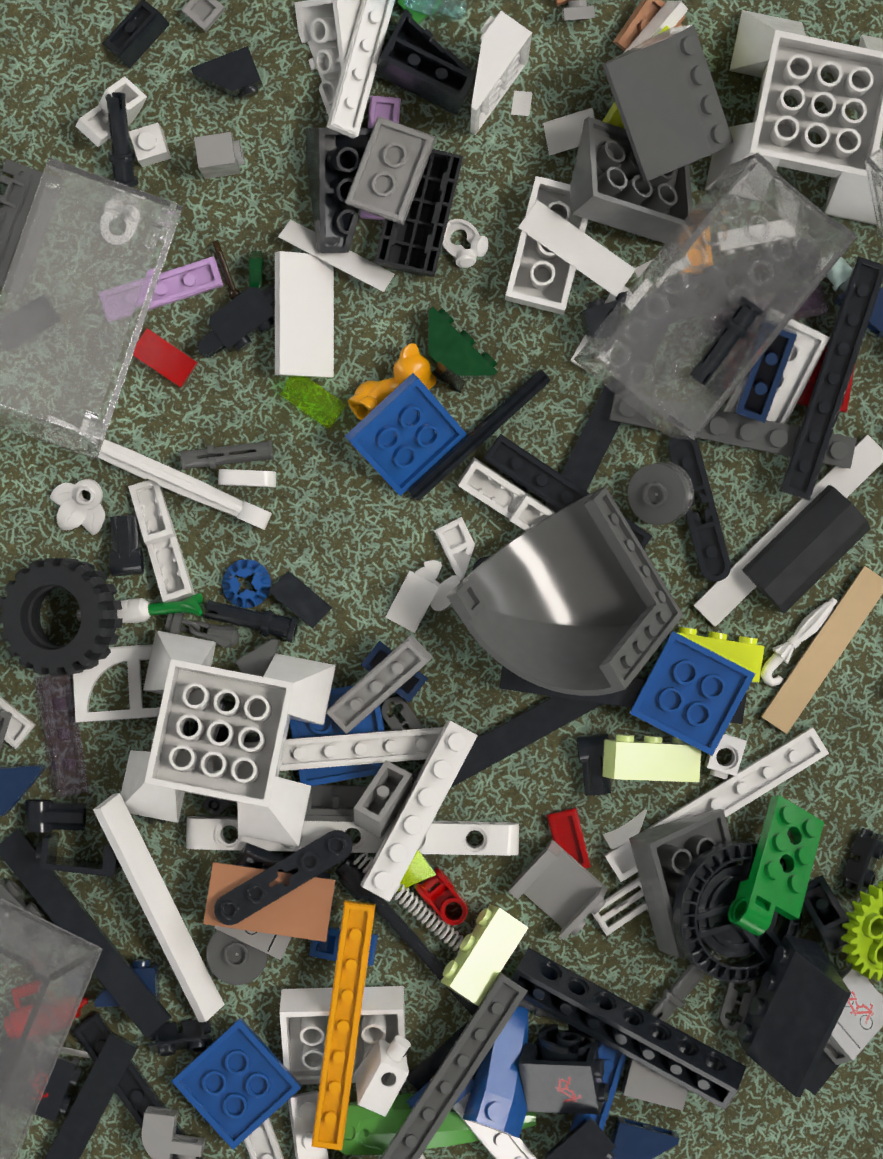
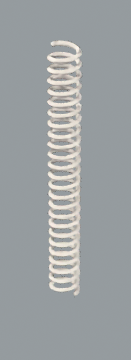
M368 853L359 855L354 861V865H356L366 855L365 859L358 866V869H361L370 860L369 864L363 869V873L368 870L373 861V857H368ZM399 884L397 890L401 887L402 889L395 896L394 900H398L402 893L407 891L399 901V904H402L411 895L410 899L403 906V908H407L411 901L416 898L415 902L409 907L408 912H411L420 903L419 907L412 914V916H415L425 906L424 910L418 915L417 920H420L425 912L429 910L428 915L424 917L421 924H424L434 914L433 918L426 924V928H429L434 920L438 918L430 932H433L443 922L442 926L435 932V936L439 935L443 928L447 926V929L440 935L439 939H443L448 931L452 930L451 934L445 938L444 943H448L452 936L456 934L455 938L448 945V947H452L457 939L461 938L453 948V951H456L460 947L463 935H459V932L454 931L453 927H450L447 923L445 924L440 916H436V912H432V908H427V904H423V900H418V896H414L413 892H409V888H405L404 884Z

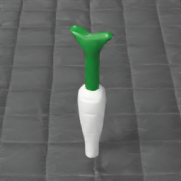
M198 593L181 601L149 603L143 598L122 600V610H117L118 618H123L122 623H140L147 621L151 615L186 613L200 617L202 616L200 604L203 601V595ZM80 609L77 610L78 621H81Z

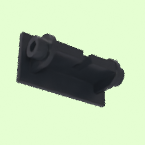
M862 828L860 833L857 832L850 852L861 856L860 861L848 858L841 877L844 880L843 886L854 889L856 884L858 885L856 892L859 893L861 891L866 892V889H869V885L874 884L876 872L873 869L877 859L881 860L883 857V834L876 833L875 838H873L874 832Z
M198 1019L182 1021L183 1033H178L176 1022L164 1024L150 1036V1041H155V1043H149V1048L154 1054L158 1053V1056H171L176 1054V1050L188 1049L189 1052L204 1051L206 1046L213 1043L210 1035H206V1033H211L210 1020L207 1022H199Z

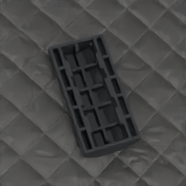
M432 149L404 225L385 219L375 263L410 274L435 277L463 156Z
M828 485L742 571L781 613L785 614L871 528L867 519L853 503L835 487Z

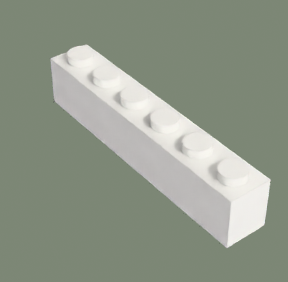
M446 721L360 883L363 888L389 902L391 901L478 735L452 721Z

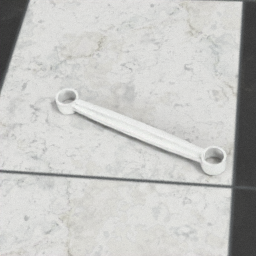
M48 416L41 431L142 479H150L165 489L235 516L265 530L272 513L231 496L199 479L119 444L80 430L52 416Z

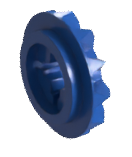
M249 559L236 561L226 569L222 579L223 592L227 599L236 606L242 608L255 607L261 604L269 594L271 588L270 575L266 568L257 561ZM254 572L255 575L252 577L251 583L257 592L246 589L238 594L241 583L235 576L247 578Z

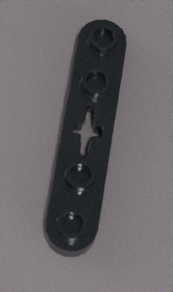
M679 434L670 441L668 452L672 467L676 468L683 475L688 485L689 500L684 512L699 568L703 577L712 582L722 581L730 573L731 562L700 447L694 437ZM694 492L698 493L701 503H707L708 509L704 510V524L701 523L699 514L697 512L692 513L691 507L695 505Z
M342 830L330 831L249 879L217 900L214 906L216 918L225 925L237 924L346 859L352 851L353 842L351 837ZM294 868L299 869L298 872L289 878V885L285 886L282 882L273 887L269 886V883L279 876L277 872L279 869H282L284 872L291 871Z

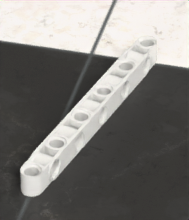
M189 816L186 820V848L242 850L247 842L268 851L296 852L330 831L342 830L345 832L348 828H356L361 833V839L357 843H353L351 853H377L392 823L382 838H379L358 827L354 822L304 821L300 845L297 847L238 835V839L229 841L223 836V828L230 825L234 826L238 831V817ZM432 821L418 850L421 854L518 855L519 823ZM473 830L481 832L484 837L481 844L476 846L470 845L466 841L467 834Z

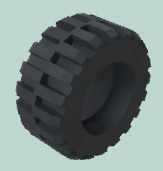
M46 558L45 560H37L30 563L29 568H21L15 574L17 581H9L4 588L8 592L7 597L0 598V607H3V614L0 615V624H3L4 631L0 632L3 642L8 641L11 645L7 648L11 656H20L19 664L25 668H33L34 673L41 675L50 674L51 676L82 673L83 670L92 669L99 665L98 660L106 659L111 653V650L108 648L109 645H116L119 639V635L115 634L116 628H122L123 618H118L117 610H122L121 600L115 601L113 596L117 593L114 584H106L105 581L108 579V576L104 572L95 571L94 565L88 562H79L78 559ZM55 588H65L70 591L78 601L81 610L80 629L76 637L68 645L64 646L53 643L45 635L40 622L42 603L46 596Z

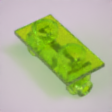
M290 376L284 385L285 388L280 393L282 397L329 430L347 406L308 377Z

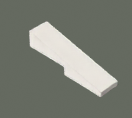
M473 457L457 481L459 487L506 516L512 523L525 531L555 513L475 457Z
M152 480L128 486L163 603L181 601L195 595L161 486Z

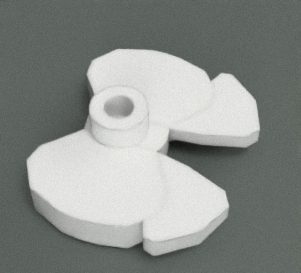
M435 560L424 562L425 567L420 568L415 573L439 586L431 601V607L433 610L442 611L451 604L447 596L458 586L460 581L456 575H452L439 584L436 578L442 567L441 562Z

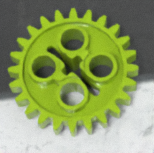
M879 881L878 887L869 885V894L861 891L860 903L852 901L855 910L854 912H846L850 922L842 924V927L848 931L847 934L841 937V940L848 942L842 948V951L849 954L845 960L852 964L851 969L859 972L864 977L877 981L883 978V881Z

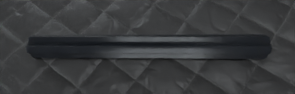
M538 370L418 479L408 489L411 496L415 500L420 501L542 390L550 382L548 375L543 370Z

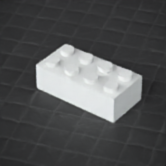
M538 176L535 177L526 216L538 200L584 233L588 223V219L572 214L570 184ZM522 231L505 300L564 315L576 268Z

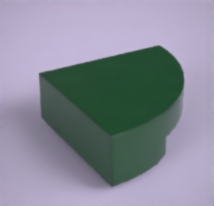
M252 251L250 254L249 287L260 288L262 286V266H264V253L262 251Z

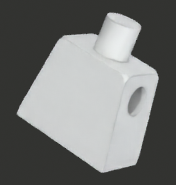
M395 1036L391 1044L383 1040L375 1043L355 1072L358 1105L382 1116L387 1115L409 1073L406 1053L411 1044L407 1039L402 1036Z

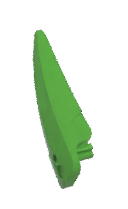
M403 1093L402 1095H397L386 1116L358 1105V1101L349 1103L343 1148L340 1152L345 1155H383L412 1109L406 1101L414 1094ZM452 1108L426 1149L479 1141V1139ZM527 1111L522 1129L536 1125L537 1113Z

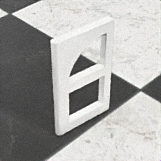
M153 644L108 647L111 653L106 659L98 660L99 665L92 669L83 670L82 673L73 674L76 723L154 718L159 716L160 707L143 708L141 661L150 660ZM127 662L130 709L89 712L90 696L100 676L112 666Z

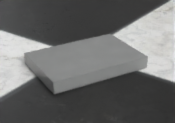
M378 116L345 203L404 225L434 146L435 136Z

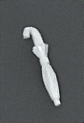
M832 597L828 602L823 603L809 613L801 621L794 635L787 642L772 648L775 653L766 661L761 671V677L765 684L772 687L784 682V679L779 675L773 678V671L783 661L788 664L794 648L796 649L802 641L816 633L834 609L833 607L838 603L835 598Z

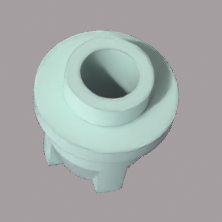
M839 255L825 267L827 271L826 277L834 285L833 290L835 292L840 289L845 292L853 269Z

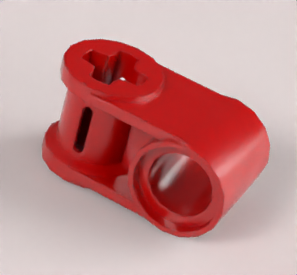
M437 866L434 868L436 875L427 878L421 884H415L414 887L445 923L458 925L466 919L468 905L455 889L451 880ZM440 882L433 890L429 891L436 883ZM451 902H456L461 905L463 913L457 918H452L447 915L446 906Z

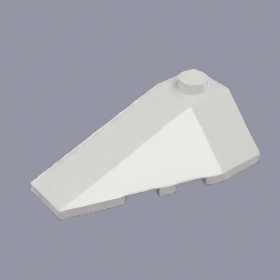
M306 0L294 2L298 34L302 43L308 42L313 58L308 61L311 70L317 69L322 80L319 92L328 116H330L361 0Z

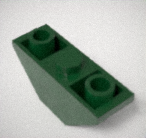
M432 306L428 310L429 358L436 365L439 361L460 378H494L498 373L494 368L497 365L496 361L485 351L480 354L473 347L476 343L475 340L465 330L459 333L451 325L454 322L453 318L443 308L437 311Z

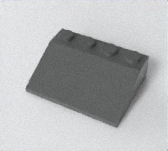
M694 25L669 28L602 64L643 181L652 180L710 156L733 143Z
M587 117L583 124L570 186L572 214L672 246L695 229L689 164L652 180L643 181L626 130Z
M717 809L658 825L629 838L658 950L678 958L685 956L679 947L673 925V904L676 891L689 866L702 853L713 846L731 841L724 809ZM737 861L727 864L723 868L731 865H738Z

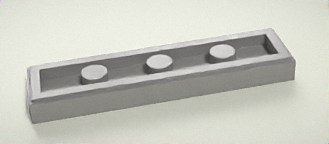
M411 634L330 706L326 713L347 734L432 659L431 654Z

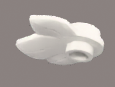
M83 479L76 484L65 482L53 490L50 495L51 500L61 505L56 517L57 524L61 530H72L82 524L92 535L100 531L105 521V511L100 504L103 492L96 481ZM83 490H87L90 492V500H87L83 497Z

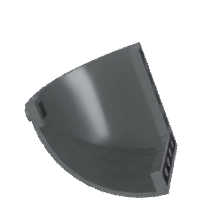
M606 486L562 508L514 538L476 567L447 596L452 608L457 612L472 636L496 661L519 677L535 685L552 691L579 696H598L625 690L683 616Z

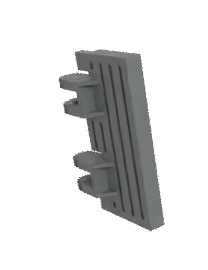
M6 159L2 172L12 175L14 178L12 179L0 174V183L7 186L4 196L0 194V204H3V207L0 208V287L22 295L65 182Z

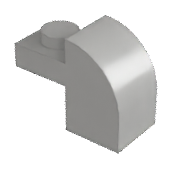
M148 1106L144 1112L142 1143L152 1159H172L173 1154H178L177 1158L196 1159V1157H201L203 1154L206 1138L175 1134L178 1110Z

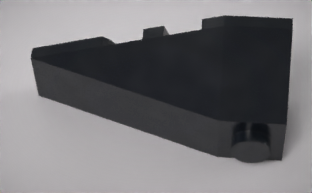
M306 128V161L318 253L349 252L359 219V209L347 205L345 201L373 128H360L356 138H351L329 128Z

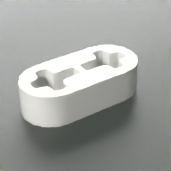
M219 469L218 485L275 488L276 472Z

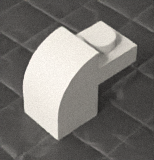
M125 76L107 88L99 105L79 118L75 126L97 147L111 138L105 98L107 94H111V97H113V92L125 93L128 126L136 118L147 98Z

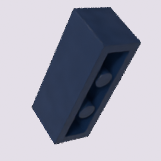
M766 321L736 403L735 413L763 423L766 422L797 337L796 331Z

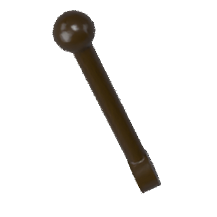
M216 240L212 243L230 289L229 297L232 300L240 294V291L235 288L219 240Z

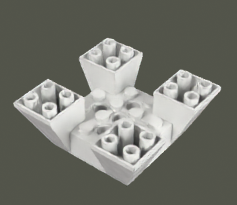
M742 10L729 71L762 78L753 122L729 127L733 143L712 154L705 190L765 202L778 166L831 177L824 215L883 227V150L879 147L883 131V39L861 35L859 47L806 36L802 22ZM827 71L831 73L834 77V82L827 83L823 81L821 72ZM787 95L793 96L797 100L798 106H787L783 97ZM823 102L828 108V113H819L815 109L814 103ZM845 109H854L858 113V119H849L845 114ZM808 133H818L822 143L813 144L808 138Z
M156 630L143 690L163 694L151 752L130 750L121 796L130 814L178 823L185 792L237 802L238 835L299 847L311 786L278 776L290 719L324 726L336 665L275 653L267 671L261 677L211 667L216 646L214 641ZM228 695L234 696L236 700L234 708L230 711H222L220 707L221 700ZM190 720H196L198 723L196 734L185 736L183 732L185 723ZM220 726H226L229 729V736L224 742H216L214 739V732ZM250 732H257L260 736L259 744L255 748H247L244 743L246 735ZM213 757H220L223 762L222 769L217 773H210L207 768L209 760Z

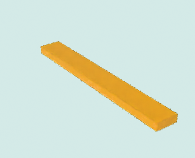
M344 901L311 1147L340 1151L343 1148L376 904Z

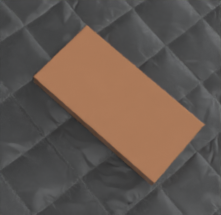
M213 862L203 924L323 942L327 941L335 879L314 877L239 923L225 925L219 922L214 913V906L217 900L266 869ZM277 871L279 876L269 883L270 887L282 882L287 886L290 884L289 878L294 873Z

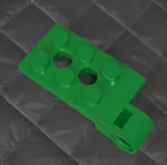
M780 795L771 797L749 879L740 881L736 899L729 908L728 919L730 922L755 936H760L769 928L774 911L789 920L799 919L824 821ZM788 830L793 834V844L790 843V838L787 835ZM781 857L786 862L785 872L783 871L782 865L780 864Z

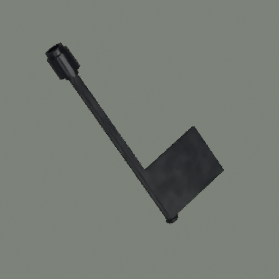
M351 855L334 871L338 876L337 880L356 901L362 898L364 901L368 900L371 904H376L375 909L441 981L444 977L443 971L445 969L443 963L384 898L360 885L366 872L363 873L366 865L364 864L361 869H358L362 861L360 860L354 865L356 859ZM446 987L473 1016L479 1006L468 1002ZM470 1019L408 1073V1081L417 1090H420L433 1078ZM476 1070V1072L474 1073V1075L472 1076L473 1081H474V1079H475L477 1070Z

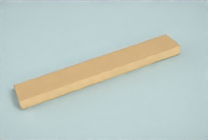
M866 566L860 569L760 717L785 734L789 732L882 596L883 578Z

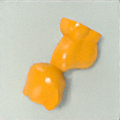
M410 343L401 350L399 358L394 363V377L381 381L369 380L357 387L354 395L348 399V404L358 419L363 420L412 373L420 379L428 390L436 384V377L431 373L430 363L420 355L417 345Z

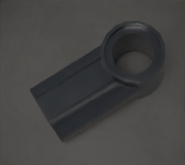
M137 516L110 517L112 549L110 550L109 558L112 576L143 575L144 557L143 550L139 546Z
M607 733L577 736L579 763H582L585 796L611 793L610 778L602 776L604 741L609 740Z
M46 799L26 800L25 831L85 830L86 803H53V800Z

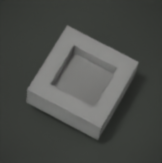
M190 0L182 9V12L205 33L225 11V7L217 0Z
M587 0L568 1L569 7L562 8V20L564 21L595 18L594 5H587Z

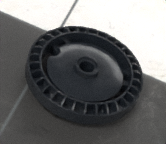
M736 840L724 842L702 853L683 875L673 904L674 932L683 954L696 969L725 982L741 983L762 977L768 971L774 958L775 949L780 945L784 935L797 937L802 921L803 906L800 917L796 920H789L774 911L769 928L760 936H755L729 921V908L736 899L740 881L749 879L758 844L750 841ZM781 857L780 864L782 865L783 871L785 872L786 862ZM744 860L742 865H731L723 868L732 862ZM701 938L713 951L727 957H742L753 952L755 954L739 962L722 963L708 953Z

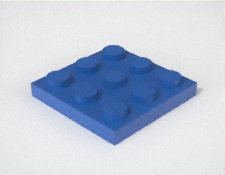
M412 373L347 433L345 437L401 496L460 442L467 433L420 379Z
M671 631L629 713L713 756L755 673Z
M354 685L331 689L327 709ZM380 705L347 734L327 713L324 726L290 719L293 739L385 731ZM383 763L299 769L298 771L302 784L316 786L376 775Z
M241 1017L171 1081L233 1150L302 1087L300 1082Z

